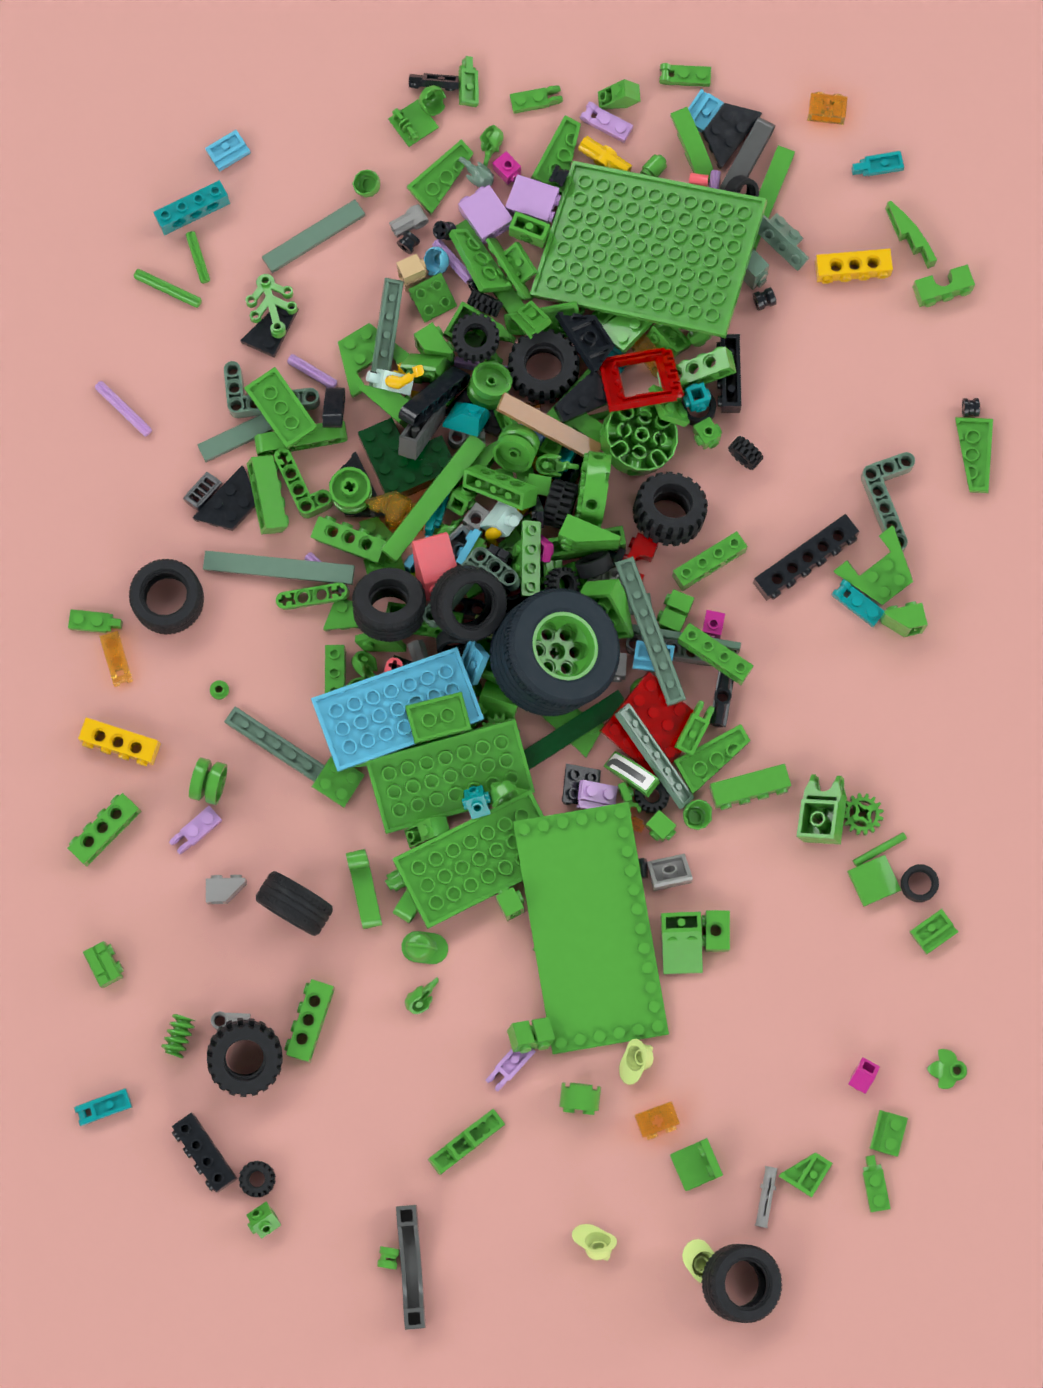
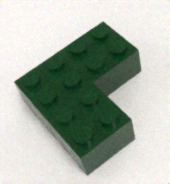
M392 417L358 432L359 440L389 504L428 488L452 458L442 435L431 439L416 460L398 455L400 433Z

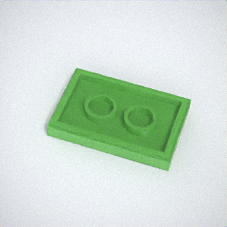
M462 692L405 706L415 744L472 729Z

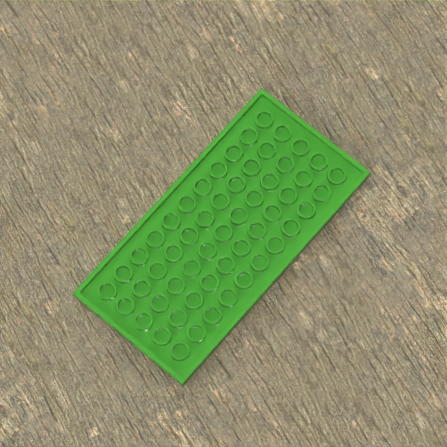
M624 802L513 821L546 1018L549 1017L555 1037L551 1044L552 1054L628 1042L632 1039L639 1040L668 1035L667 1019L629 803Z

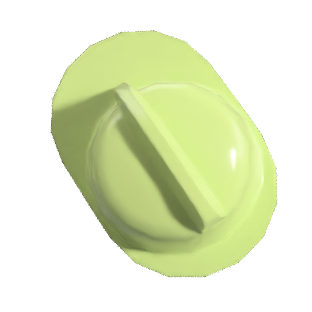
M632 1039L628 1043L619 1065V1074L624 1083L628 1085L635 1084L640 1079L643 1071L652 1066L654 1057L651 1045H645L638 1039Z
M591 1224L579 1225L572 1231L574 1242L585 1249L589 1258L606 1261L610 1259L612 1249L617 1245L615 1236Z
M694 1239L684 1247L682 1257L688 1271L701 1283L704 1267L707 1261H709L708 1259L715 1253L704 1240Z

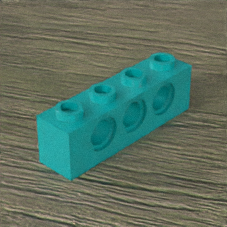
M218 180L153 213L165 236L229 205L230 201L221 181Z

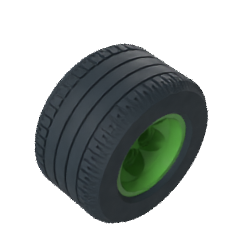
M553 588L533 594L504 615L502 623H500V626L494 631L492 636L490 665L497 685H499L501 691L504 692V695L512 703L532 714L559 716L570 713L593 701L608 688L618 669L620 643L616 628L612 623L613 621L608 616V613L606 614V611L600 607L601 605L587 595L581 594V592L564 588ZM542 633L547 636V640L542 638ZM560 634L565 637V641L560 638ZM569 650L574 653V658L570 656ZM561 666L565 668L566 674L561 671Z

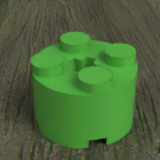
M562 1082L559 1107H563V1112L575 1113V1109L583 1110V1114L594 1115L595 1111H599L601 1086H597L596 1090L593 1089V1085L570 1083L569 1087L565 1086L566 1082Z

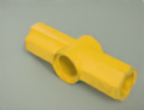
M589 136L584 137L578 147L580 152L593 159V162L598 166L629 172L632 169V165L617 156V153L607 145L602 146Z

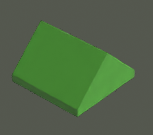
M486 681L479 698V702L487 710L484 720L488 721L487 717L494 719L495 714L498 715V718L505 714L506 720L509 717L515 718L518 706L504 695V692L501 691L498 685Z

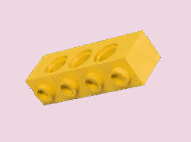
M891 249L818 254L815 258L817 282L829 284L838 280L849 282L852 279L865 281L874 277L878 279L888 278L893 271ZM874 263L877 267L871 268L868 264ZM850 265H856L858 269L853 270L850 268ZM837 266L840 270L833 271L831 267Z
M87 717L78 737L79 741L82 742V746L93 749V747L100 748V752L111 755L113 752L119 754L118 757L129 761L131 758L137 760V764L146 767L148 764L154 765L161 745L158 740ZM100 733H104L105 739L98 742L96 740L97 736ZM123 739V745L115 747L116 740ZM141 745V751L133 753L134 746Z

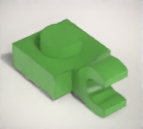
M626 782L618 784V790L623 803L628 802L629 809L634 807L638 813H641V807L638 803L632 801L634 793L631 786H627Z

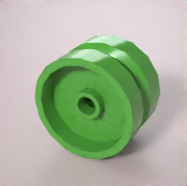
M495 361L479 363L474 368L467 387V395L474 405L486 408L487 410L496 409L502 394L505 392L509 393L513 383L509 370Z
M521 424L505 426L493 449L494 460L507 471L513 473L527 471L532 466L539 450V437L532 429Z
M345 467L338 470L332 476L329 483V491L337 509L347 514H357L364 511L370 505L372 487L367 474L361 469Z
M200 757L192 774L189 798L200 801L205 795L206 803L217 805L226 782L227 764L216 762L212 766L209 759Z

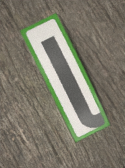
M616 751L604 764L607 770L647 797L650 796L660 783L655 775Z

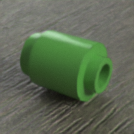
M654 154L643 165L640 174L658 177L667 168L666 159L660 154Z
M397 869L386 875L388 879L385 882L390 890L394 889L397 892L405 887Z

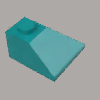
M455 403L443 422L442 427L478 437L490 418L491 412L474 404Z

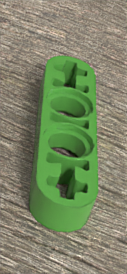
M343 583L285 591L277 595L276 604L283 610H291L346 600L350 591ZM339 587L345 590V592L341 594L342 596H339L335 593L332 594L333 598H331V592L329 590L330 588L332 592L339 591ZM320 590H325L327 593L326 598L323 600L317 598V593ZM302 593L308 594V600L305 603L299 602V595ZM286 597L287 599H294L296 604L293 601H288L284 605L281 601Z

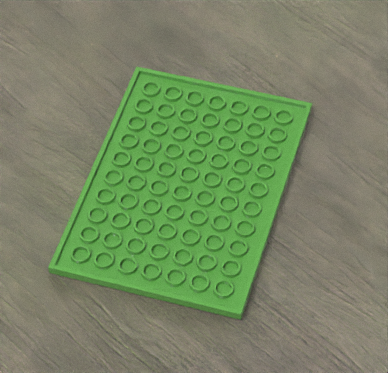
M572 161L530 296L561 304L577 301L580 308L726 338L765 212L767 199Z

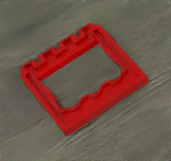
M663 347L610 356L605 359L599 368L609 412L677 401V398H681L684 395L671 349L665 350ZM655 361L663 391L625 397L618 367Z

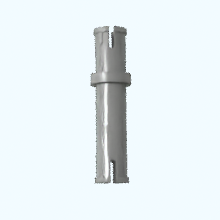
M765 1166L763 1184L760 1185L762 1191L755 1226L768 1228L773 1191L776 1190L774 1185L778 1168Z

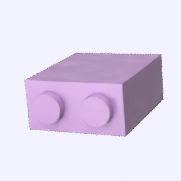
M517 174L505 208L512 217H514L517 211L545 223H552L555 216L553 210L555 206L559 205L561 199L559 188Z
M490 185L480 187L476 190L475 194L470 197L465 196L458 203L459 212L468 221L483 244L487 243V238H496L509 230L513 218Z

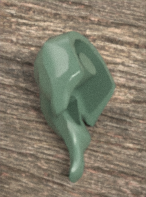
M463 157L459 158V161L466 166L471 174H467L466 177L472 184L479 188L493 184L494 175L487 166L480 162H477L478 165L475 166L471 161Z

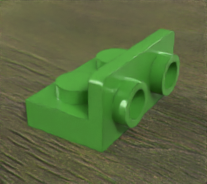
M654 324L646 335L656 348L664 347L665 350L671 349L674 359L678 354L691 346L686 336L675 327Z

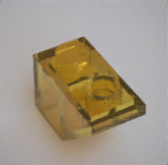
M392 491L366 499L365 503L370 505L369 509L377 513L381 511L386 514L385 518L395 522L404 518L412 499L397 491Z

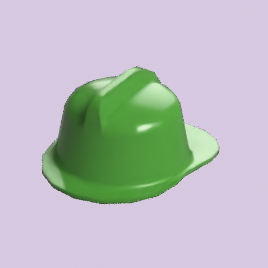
M509 780L491 783L492 790L489 793L493 802L492 807H497L527 792V790L517 788Z
M413 931L406 935L401 944L404 956L408 960L418 963L437 964L442 962L448 953L446 940L441 935L435 933Z

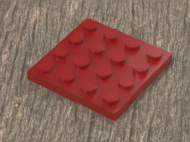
M647 672L600 729V732L638 765L656 776L614 714L624 705L630 703L672 764L682 752L674 746L691 713H693V709L683 701L667 706L658 679L650 672Z

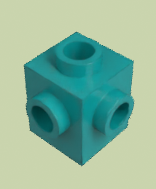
M704 382L692 384L685 389L683 401L691 412H702L709 407L711 394L709 389L705 388Z
M483 785L473 786L464 790L465 798L462 799L464 809L469 810L472 819L490 814L489 803H491L489 792L484 791Z

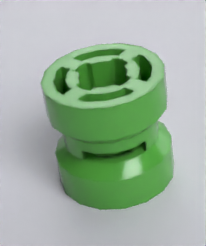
M380 1246L379 1253L381 1256L377 1262V1267L396 1270V1258L399 1256L400 1249Z

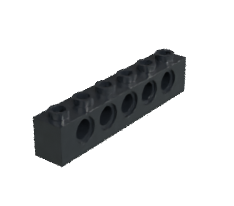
M844 514L755 577L753 584L766 601L770 598L774 600L785 587L789 589L794 586L799 577L805 578L816 565L820 567L827 562L826 558L830 555L836 556L843 550V546L846 544L850 546L857 541L860 531L850 518ZM840 534L842 536V540H835L833 538V535ZM825 545L827 551H820L817 546ZM808 555L812 558V561L805 562L802 557ZM794 566L797 572L790 573L787 567ZM779 577L782 580V582L780 584H775L772 581V578Z

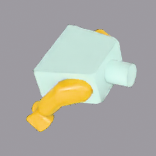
M401 363L397 364L398 371L377 369L374 372L369 370L366 375V381L373 383L375 388L410 396L414 378L422 376L424 369L422 365L412 367L414 373L410 374L408 372L406 374L400 368Z
M498 501L480 524V527L486 531L487 547L489 548L491 544L499 546L496 539L509 536L519 524L525 512L528 511V508L519 510Z

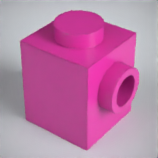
M507 151L493 162V170L507 185L515 182L517 174L521 175V166Z
M706 610L702 631L712 638L720 639L725 613Z
M862 1057L848 1085L866 1094L876 1078L880 1066Z

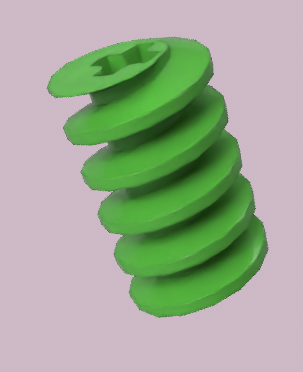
M173 1014L172 1017L176 1022H170L169 1024L174 1029H167V1033L171 1037H164L168 1044H162L161 1047L166 1050L165 1053L184 1058L180 1051H186L187 1049L182 1044L189 1043L185 1036H192L188 1029L195 1028L190 1023L195 1020Z

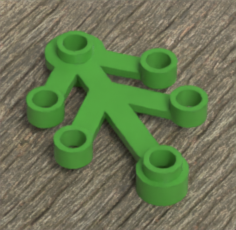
M263 274L256 280L257 289L245 299L246 305L253 308L257 305L259 297L263 292L265 293V298L257 310L250 312V320L253 323L260 322L261 316L269 308L273 323L270 327L271 334L275 338H282L286 334V328L279 320L276 306L286 310L289 314H295L298 308L295 302H286L274 296L272 290L282 294L285 299H290L293 297V289L290 286H280L275 283L273 276Z

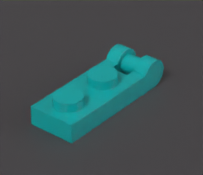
M845 579L840 582V587L831 594L871 627L876 625L884 613L882 608L854 588ZM845 591L850 593L848 598L843 595Z
M125 1088L74 1107L75 1113H78L80 1119L78 1122L81 1127L133 1107ZM90 1109L92 1115L87 1117L85 1110Z

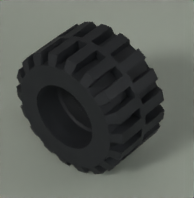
M472 313L470 316L468 314L464 315V318H460L458 323L455 324L452 332L454 350L460 358L463 357L464 361L468 362L469 360L472 364L478 361L479 363L484 362V360L488 361L492 355L494 356L499 346V330L496 327V323L492 322L489 316L484 317L482 313L480 315H476V313ZM472 329H479L486 334L487 341L481 347H471L465 342V334Z
M555 478L551 484L544 507V525L561 529L567 514L572 515L578 494L577 484Z

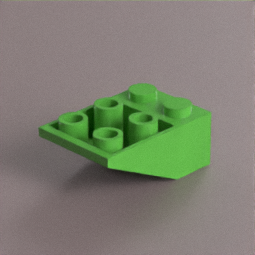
M701 912L661 913L663 974L703 973Z

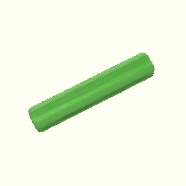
M194 231L186 233V238L200 282L202 284L208 283L210 277Z

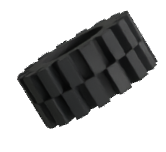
M475 289L472 290L467 304L493 317L498 316L503 306V303L486 293H480Z
M738 436L728 447V451L732 453L731 455L735 457V460L739 461L741 465H744L749 470H754L763 460L761 451H758L759 449L743 436Z
M570 567L552 569L548 572L549 575L545 576L548 580L544 581V584L547 585L544 590L560 588L559 581L562 578L565 583V589L579 592L580 588H577L580 585V582H577L579 576H574L576 572L571 571L572 568Z
M661 781L655 788L659 792L660 798L654 803L648 802L644 794L637 789L635 790L634 798L642 811L644 810L648 814L649 812L656 814L658 810L662 811L667 806L670 795Z
M249 1162L239 1173L240 1188L251 1197H263L274 1188L273 1186L276 1182L274 1170L265 1162ZM255 1171L262 1172L265 1177V1181L260 1187H254L250 1183V1176Z

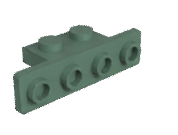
M778 213L770 220L763 215L758 234L798 271L809 260V257L797 247L804 238Z

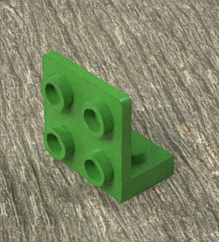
M707 1138L670 1154L685 1191L723 1176Z

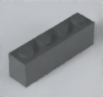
M446 404L418 427H413L410 424L407 425L399 436L398 455L414 460L418 458L445 419Z

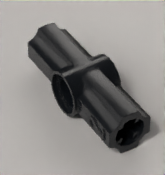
M718 671L712 707H714V712L710 718L709 725L721 728L726 727L734 681ZM725 694L728 699L722 702L718 700L717 696Z

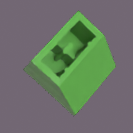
M432 322L414 333L415 347L420 354L446 356L451 362V366L454 365V347L449 341H445L443 338L444 333L439 326L436 327Z
M410 353L401 363L400 368L406 374L408 372L412 374L414 373L412 367L422 365L424 374L415 377L413 382L417 384H422L423 382L432 383L451 367V362L446 356Z
M916 601L906 603L904 607L899 608L897 605L886 608L880 619L881 624L903 637L922 634L928 625L923 604H917Z

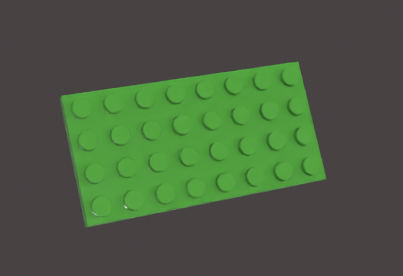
M515 718L404 748L366 762L386 834L409 828L428 818L448 817L469 811L464 809L462 799L465 798L464 790L473 786L483 785L484 791L490 793L492 790L491 783L509 780L517 788L527 791L531 790L532 793L535 792Z
M531 790L491 809L489 815L471 819L392 859L427 929L498 894L499 890L507 886L510 888L523 881L513 821L544 816Z

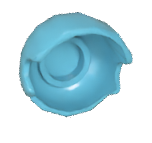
M431 247L425 253L424 262L427 267L426 270L429 271L428 275L443 274L449 266V257L440 247Z

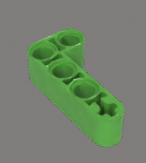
M279 448L274 455L275 461L300 515L308 519L331 509L333 501L330 492L322 489L310 494L291 452L286 448ZM282 456L286 458L288 465L285 466L281 459ZM289 472L296 473L293 478H288L287 474ZM298 488L304 489L300 495L294 493ZM322 497L329 498L328 502L324 504L320 503L319 500ZM304 505L312 506L309 511L302 510Z
M365 849L348 852L346 857L351 872L362 927L367 929L382 925L367 852Z

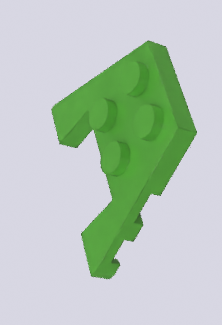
M370 323L338 341L352 398L362 393L357 386L359 384L364 385L357 373L372 365L377 328ZM395 343L393 360L396 364H399L408 357L409 353Z
M893 525L879 535L891 552L863 574L859 575L848 560L834 570L835 574L847 580L850 584L882 605L913 582Z

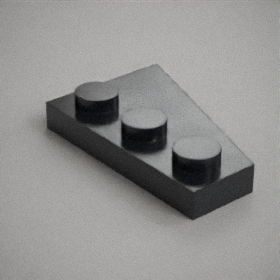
M276 306L279 320L285 325L287 334L297 312L289 314L286 310ZM269 312L240 341L242 344L275 358L285 336L282 338L272 336L270 327L273 323Z

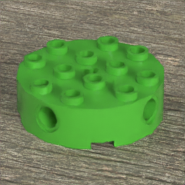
M655 405L614 411L604 419L601 427V448L603 453L611 454V464L617 470L630 476H645L656 472L672 458L678 444V429L676 424L660 419Z
M588 451V453H584L581 465L578 500L574 516L601 528L608 493L612 456L609 453Z

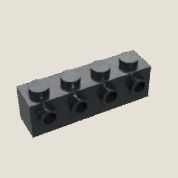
M727 334L726 338L720 337V342H716V348L726 347L732 352L737 373L717 380V389H721V396H718L717 403L718 407H721V413H740L742 406L740 334Z
M191 1112L172 1126L174 1129L172 1132L173 1136L178 1142L182 1141L185 1146L183 1151L188 1158L192 1157L196 1162L194 1165L195 1169L200 1175L204 1174L207 1179L205 1184L211 1192L214 1190L219 1193L238 1179L194 1113Z

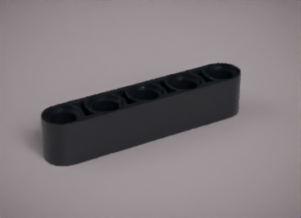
M455 366L450 367L402 406L398 415L399 419L413 427H418L468 385L470 375Z

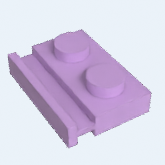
M580 780L577 808L589 809L616 804L618 786Z

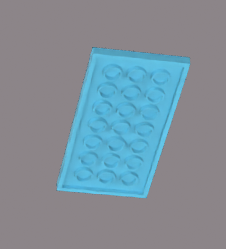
M457 647L311 698L337 772L415 745L405 709L406 705L462 692L470 725L484 720Z

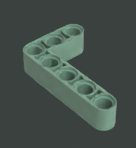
M235 361L227 362L224 366L227 406L230 414L234 418L261 415L262 413L258 408L251 407L254 402L250 396L245 395L240 365ZM232 369L238 370L234 375L229 374ZM233 387L240 388L239 391L235 393L231 392V389ZM303 388L292 390L305 410H313L319 407L320 397L316 389ZM309 396L316 397L312 402L307 401ZM237 404L241 405L239 410L232 409Z
M909 452L870 464L864 468L861 474L862 484L882 533L888 529L887 524H893L896 528L898 539L903 545L901 547L903 552L908 540L884 481L907 474L912 470L915 464V457ZM907 460L909 461L910 465L904 466L902 465L901 461ZM883 467H891L892 472H886ZM866 473H873L875 475V478H868L866 476ZM873 490H880L882 495L876 496ZM884 506L888 508L889 512H881L880 507Z
M483 547L475 548L461 564L462 566L471 565L492 573L499 579L503 587L509 591H515L520 586L521 581L517 573ZM480 555H486L484 560L477 561ZM494 566H500V569L497 572H492V568ZM509 577H515L514 582L506 583ZM475 583L466 584L458 590L452 602V610ZM429 603L425 608L423 619L428 626L436 628L438 627L436 622L428 620L432 614Z

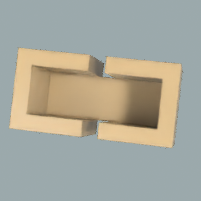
M417 254L396 262L398 276L401 281H404L403 287L406 292L409 291V288L426 280L425 276L428 275L426 264L423 258L419 259Z

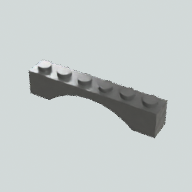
M417 1205L396 1206L405 1330L426 1328Z

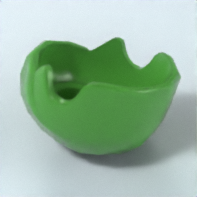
M431 85L424 88L421 92L419 104L427 115L435 116L444 110L443 100L446 96L439 86Z
M367 169L355 175L352 185L358 195L367 198L373 197L378 193L381 183L377 173Z
M704 800L691 801L683 811L684 823L694 830L706 828L712 820V807Z

